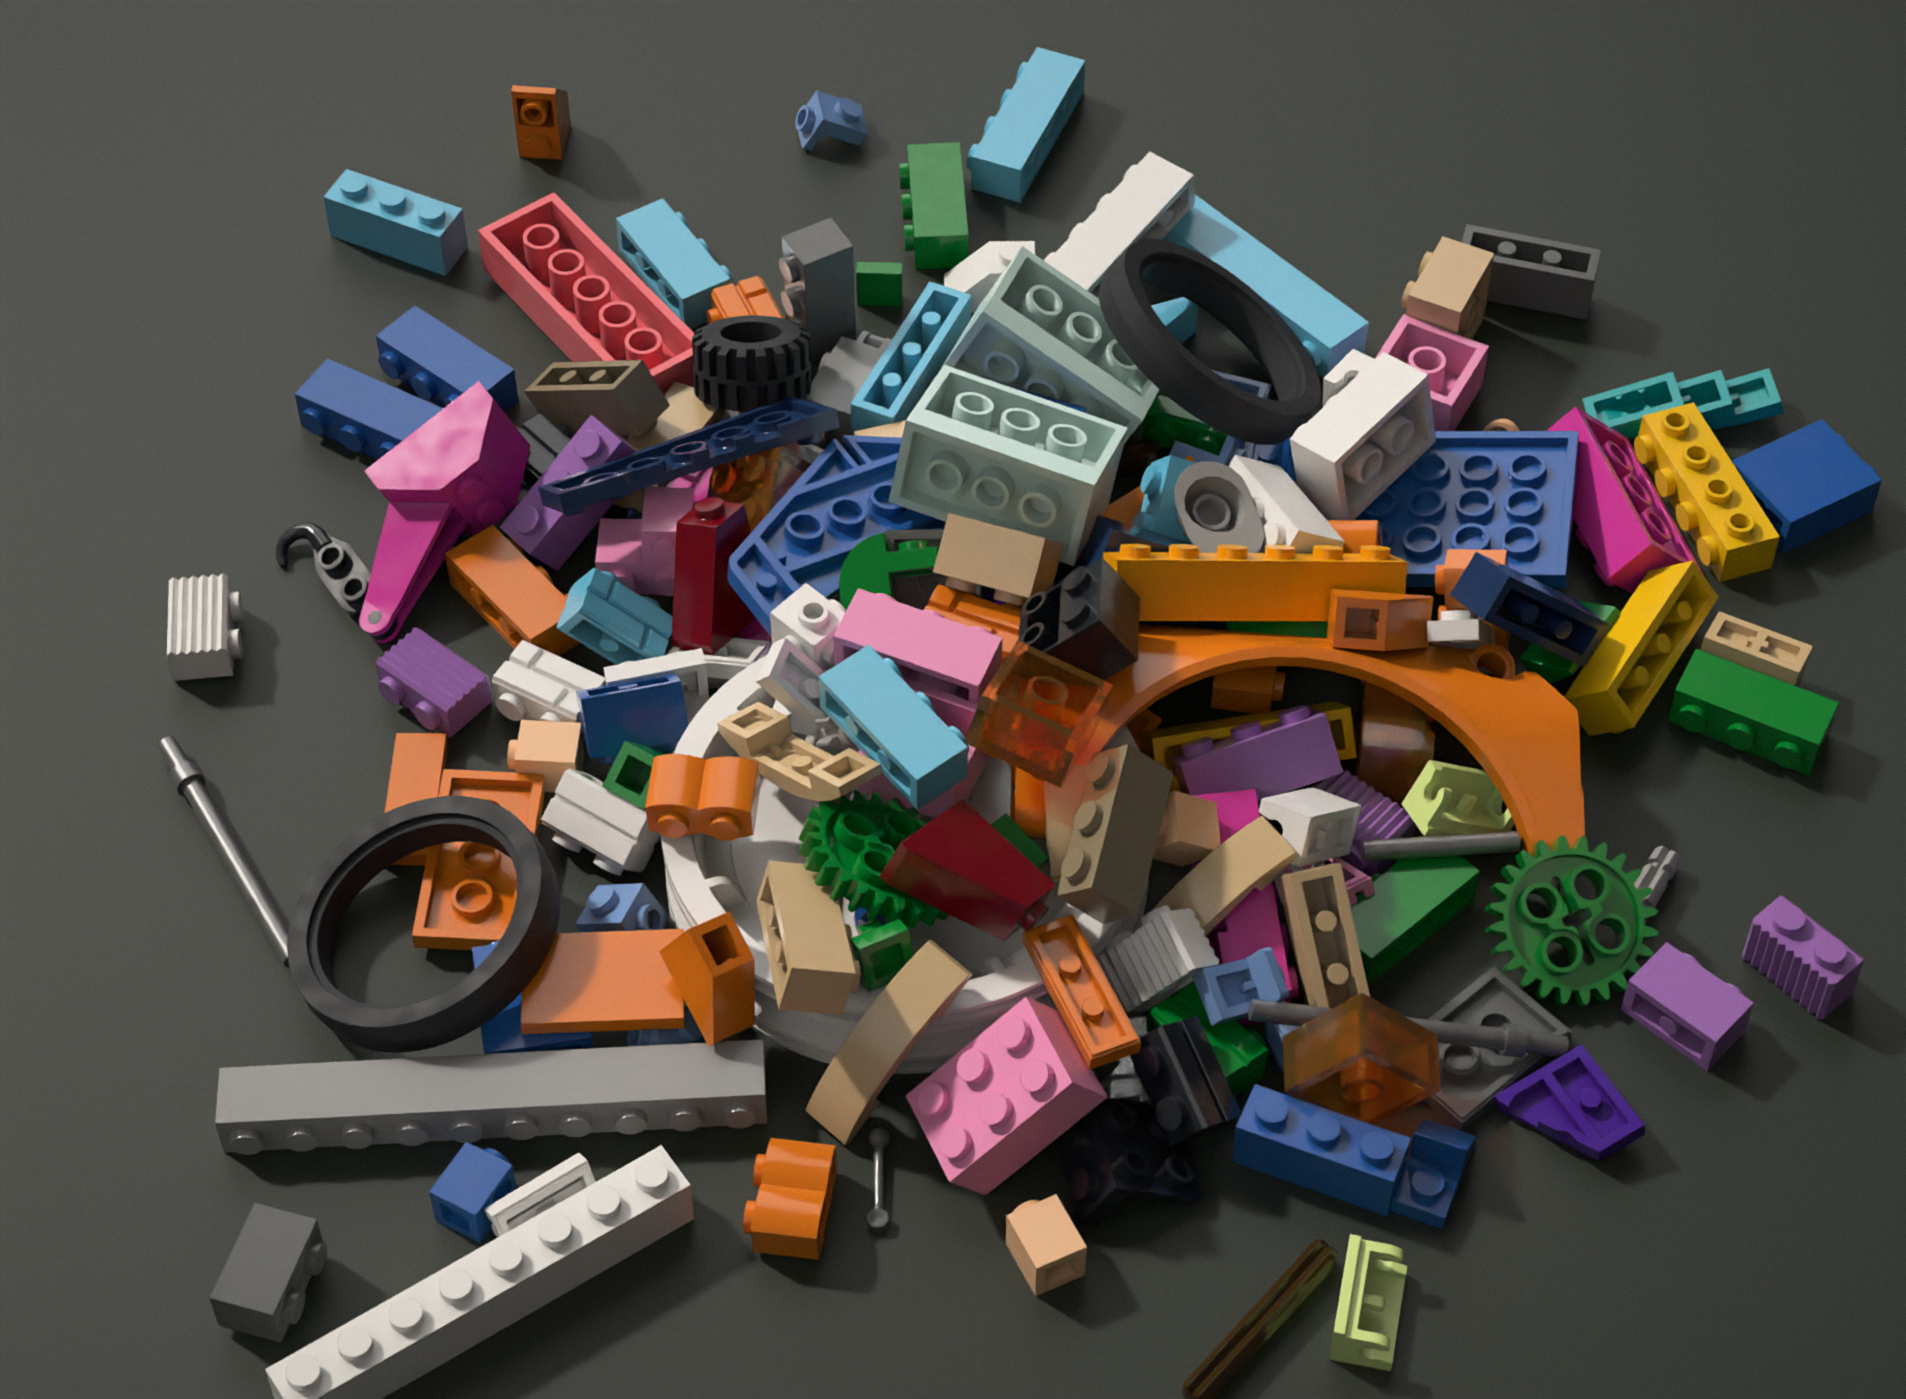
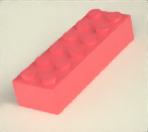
M554 192L478 230L483 269L572 362L643 360L664 395L675 381L694 387L692 336H694V332Z

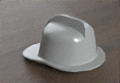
M1201 461L1188 466L1179 475L1174 488L1177 519L1183 534L1189 538L1193 545L1199 546L1200 553H1217V546L1222 544L1242 545L1248 547L1247 553H1258L1261 550L1265 535L1261 519L1243 478L1231 467L1219 462Z

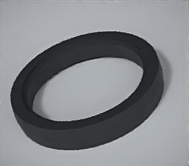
M1144 239L1133 243L1113 262L1101 281L1099 287L1101 310L1112 334L1124 352L1158 389L1181 408L1207 425L1245 442L1275 445L1284 442L1293 435L1297 428L1307 421L1317 407L1321 396L1320 381L1315 366L1301 341L1281 316L1261 296L1238 277L1211 259L1176 243L1158 239ZM1141 282L1166 288L1185 297L1226 326L1250 350L1264 368L1275 388L1279 401L1265 399L1249 393L1225 380L1199 361L1162 323L1150 305Z
M442 796L423 799L397 807L366 823L348 836L324 859L306 884L297 901L288 931V963L295 985L310 1010L318 1019L342 1039L356 1046L379 1052L404 1053L434 1048L454 1041L481 1027L503 1011L526 988L538 972L553 943L559 921L560 891L556 873L536 836L514 814L490 801L466 796ZM449 842L484 844L501 851L512 859L518 885L517 898L511 920L493 951L468 976L432 997L396 1006L364 1004L338 991L331 966L332 946L336 931L354 898L382 870L415 851Z

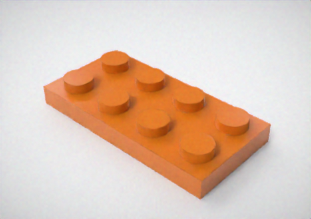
M443 769L438 797L466 796L490 801L514 814L537 838L546 790L544 774ZM449 842L429 846L412 932L414 948L472 951V947L486 946L500 941L511 920L517 898V875L512 859L501 851L480 843Z

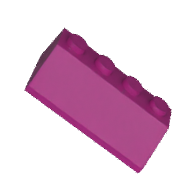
M1576 406L1547 430L1579 432V455L1573 518L1578 526L1575 534L1583 546L1594 555L1597 561L1594 564V570L1609 587L1617 585L1633 594L1648 571L1689 561H1694L1702 572L1647 471L1638 460L1635 450L1627 437Z

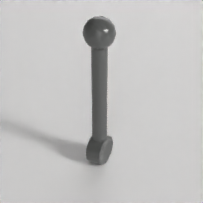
M875 1128L869 1135V1142L874 1147L873 1209L867 1215V1226L871 1231L880 1233L885 1231L889 1225V1216L884 1210L885 1147L890 1142V1134L884 1128Z

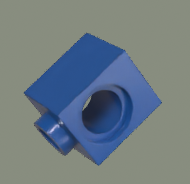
M466 1142L429 1191L435 1220L482 1243L491 1231V1225H493L492 1221L487 1217L484 1208L517 1189L513 1165L503 1154L494 1149L486 1148L482 1150Z

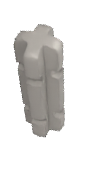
M1659 846L1654 849L1648 859L1649 863L1643 867L1640 876L1634 882L1636 889L1651 888L1653 891L1641 900L1643 907L1655 908L1668 886L1667 881L1672 879L1678 869L1679 854L1665 846Z

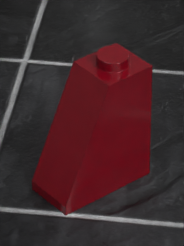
M718 497L705 498L698 501L692 510L677 521L672 618L673 647H679L680 650L684 651L702 648L704 654L714 655L756 618L731 587L727 579L730 556L751 533L744 504L726 502Z
M963 799L903 840L879 876L888 885L1002 941H1005L1020 928L1028 932L1045 917L1049 908L1044 902L1056 886Z

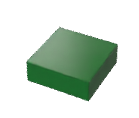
M857 262V305L902 306V263Z

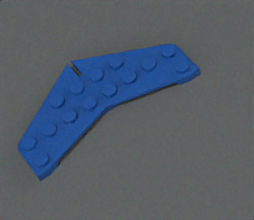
M843 435L842 446L834 438L730 556L727 573L728 582L769 635L771 634L770 612L805 583L828 600L840 592L839 578L842 565L850 551L864 539L875 534L885 533V530H935L945 528V521L888 502L902 438Z

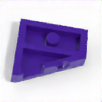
M1582 1044L1495 1095V1106L1500 1112L1599 1162L1645 1135V1124Z

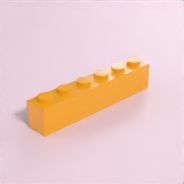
M1121 544L1120 552H1103L1104 560L1140 597L1139 621H1328L1331 589L1405 594L1407 561L1391 555V548L1384 546H1361L1360 554H1343L1342 547L1332 545L1313 546V553H1295L1296 548L1293 546L1266 545L1265 553H1247L1248 547L1222 544L1217 546V553H1199V546L1189 544L1169 545V552H1150L1151 546L1143 544Z

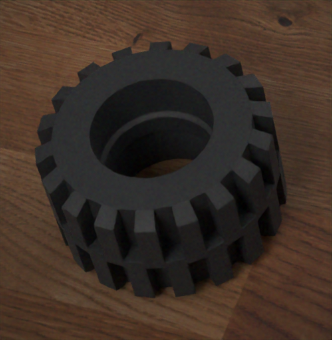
M736 316L704 325L696 330L694 336H692L694 394L703 403L725 410L748 412L790 396L803 400L811 392L810 333L798 323L772 316Z

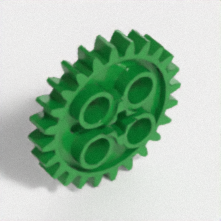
M858 790L853 791L850 799L842 795L832 801H820L818 807L813 806L798 838L803 842L799 849V854L808 857L804 865L805 870L819 872L814 883L817 886L830 885L833 888L829 898L832 900L846 898L849 900L848 911L854 912L860 907L866 909L869 921L873 922L878 914L885 916L887 923L901 918L910 929H915L919 919L931 927L936 918L944 921L949 915L888 885L879 877L899 844L933 819L920 820L917 818L918 810L915 807L910 808L907 812L900 809V803L897 798H893L890 804H885L878 793L873 792L870 800H866Z
M1562 835L1554 840L1552 852L1547 843L1541 840L1534 845L1535 858L1525 850H1522L1515 856L1520 869L1509 864L1502 868L1500 872L1509 884L1495 883L1491 886L1490 891L1500 898L1501 902L1491 903L1485 907V912L1498 917V922L1486 928L1485 933L1500 936L1502 941L1491 950V954L1501 955L1507 953L1510 960L1501 971L1503 974L1518 969L1522 973L1517 984L1519 988L1522 989L1532 982L1537 984L1535 1000L1540 1001L1551 991H1554L1557 1007L1567 1004L1571 994H1573L1577 1006L1584 1007L1589 1004L1591 991L1599 1003L1610 999L1608 985L1618 993L1626 990L1627 981L1623 974L1632 977L1641 968L1634 959L1647 960L1653 956L1654 952L1642 944V941L1658 936L1659 931L1645 925V920L1658 914V909L1643 907L1641 901L1653 891L1651 888L1636 889L1633 883L1640 876L1641 870L1636 869L1625 874L1621 868L1625 862L1626 855L1622 853L1610 861L1606 858L1607 843L1602 842L1593 852L1588 851L1587 837L1581 836L1576 840L1573 848L1570 849L1566 837ZM1576 876H1584L1592 881L1596 890L1593 900H1587L1579 896L1574 885ZM1552 878L1558 879L1561 885L1560 893L1552 886ZM1529 894L1539 895L1545 900L1548 906L1546 918H1537L1529 912L1526 904ZM1567 915L1569 917L1577 915L1581 924L1576 928L1574 926L1565 927L1562 918ZM1598 924L1607 925L1615 933L1616 944L1614 949L1604 948L1597 941L1595 930ZM1549 943H1558L1566 949L1569 960L1565 968L1557 967L1549 960L1547 955ZM1583 950L1591 957V965H1587L1584 962Z

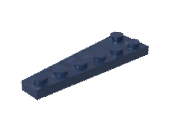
M790 396L540 486L538 489L542 505L562 512L564 516L578 515L589 511L592 508L591 504L604 500L626 498L632 495L634 491L656 484H663L678 477L796 441L797 445L801 446L814 444L824 439L823 432L840 427L835 408Z

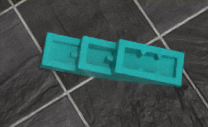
M1770 368L1725 381L1722 371L1718 370L1678 383L1674 373L1670 372L1582 399L1587 414L1627 438L1638 437L1643 415L1693 402L1711 430L1736 426L1784 413Z

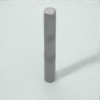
M1518 831L1364 840L1361 842L1363 861L1520 851Z

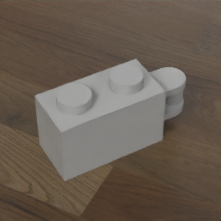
M864 330L856 341L842 336L832 352L827 351L823 355L818 373L811 382V392L803 400L836 409L840 427L829 431V439L833 440L836 438L838 442L842 443L843 435H852L850 404L892 339L883 338Z

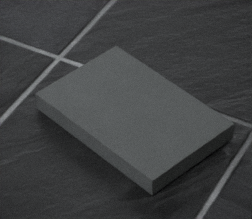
M1494 966L1427 1019L1501 1028L1504 1023L1527 1026L1528 1032L1567 1036L1569 1042L1572 1035L1570 1029ZM1403 1039L1384 1054L1382 1065L1452 1127L1464 1131L1495 1105L1496 1094L1529 1076L1553 1056L1526 1053L1523 1058L1501 1056L1497 1049Z

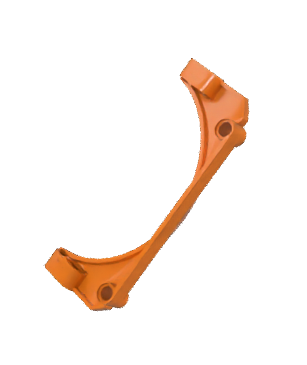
M1139 624L1138 661L1097 685L1026 677L1020 674L1018 738L1014 743L1011 766L1010 817L1030 839L1046 840V815L1042 783L1043 767L1089 764L1094 753L1104 751L1110 741L1134 717L1157 700L1183 686L1209 676L1237 669L1263 666H1299L1328 670L1355 677L1394 693L1437 720L1481 764L1498 789L1513 818L1523 850L1530 853L1534 858V845L1541 840H1544L1553 852L1554 840L1559 836L1564 835L1570 849L1573 848L1577 839L1585 836L1578 710L1536 672L1525 671L1515 676L1514 659L1509 651L1500 645L1484 644L1477 649L1429 646L1428 648L1376 651L1332 647L1329 641L1323 637ZM1477 668H1487L1494 674L1495 678L1480 672Z

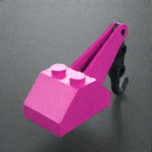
M478 381L364 470L377 489L389 501L372 572L348 543L328 535L317 524L308 522L295 524L282 534L275 548V558L281 568L287 567L286 555L290 545L299 539H307L313 546L316 573L339 605L348 614L360 616L359 623L361 628L375 642L387 643L398 635L410 611L446 558L445 553L451 550L461 534L476 535L489 526L499 522L508 511L517 505L531 445Z

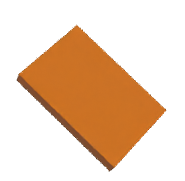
M684 929L555 933L553 943L544 962L530 983L522 991V1034L685 1028V1000L659 953L661 949L684 933Z

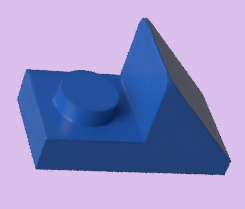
M1424 1119L1413 1134L1409 1158L1393 1196L1390 1211L1443 1230L1477 1136Z

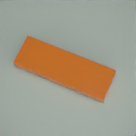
M396 733L384 813L415 801L438 797L448 750L446 733ZM429 847L404 856L391 865L425 866Z
M1073 914L1034 927L1028 932L1023 931L1022 942L1089 1070L1140 1052L1141 1041Z

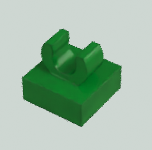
M875 919L873 922L869 921L856 927L859 935L851 938L854 958L860 964V983L867 992L888 985L914 956L909 929L901 919L885 925H881Z

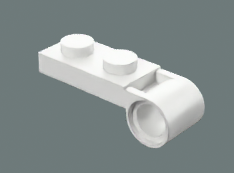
M1441 611L1440 621H1427L1428 642L1437 646L1477 649L1484 644H1496L1495 639H1493L1495 638L1494 630L1490 628V625L1477 619V615L1471 614V611ZM1477 668L1480 672L1484 674H1493L1487 668Z

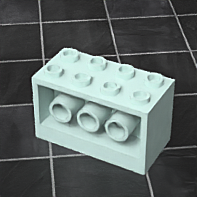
M1023 246L980 303L943 364L999 384L1086 407L1087 414L1128 427L1125 442L1143 421L1159 391L1132 362L1115 339L1102 313L1099 298Z
M943 365L905 421L888 502L945 522L948 513L1062 542L1064 546L1059 562L1074 567L1087 545L1097 515L1103 516L1108 508L1128 427Z

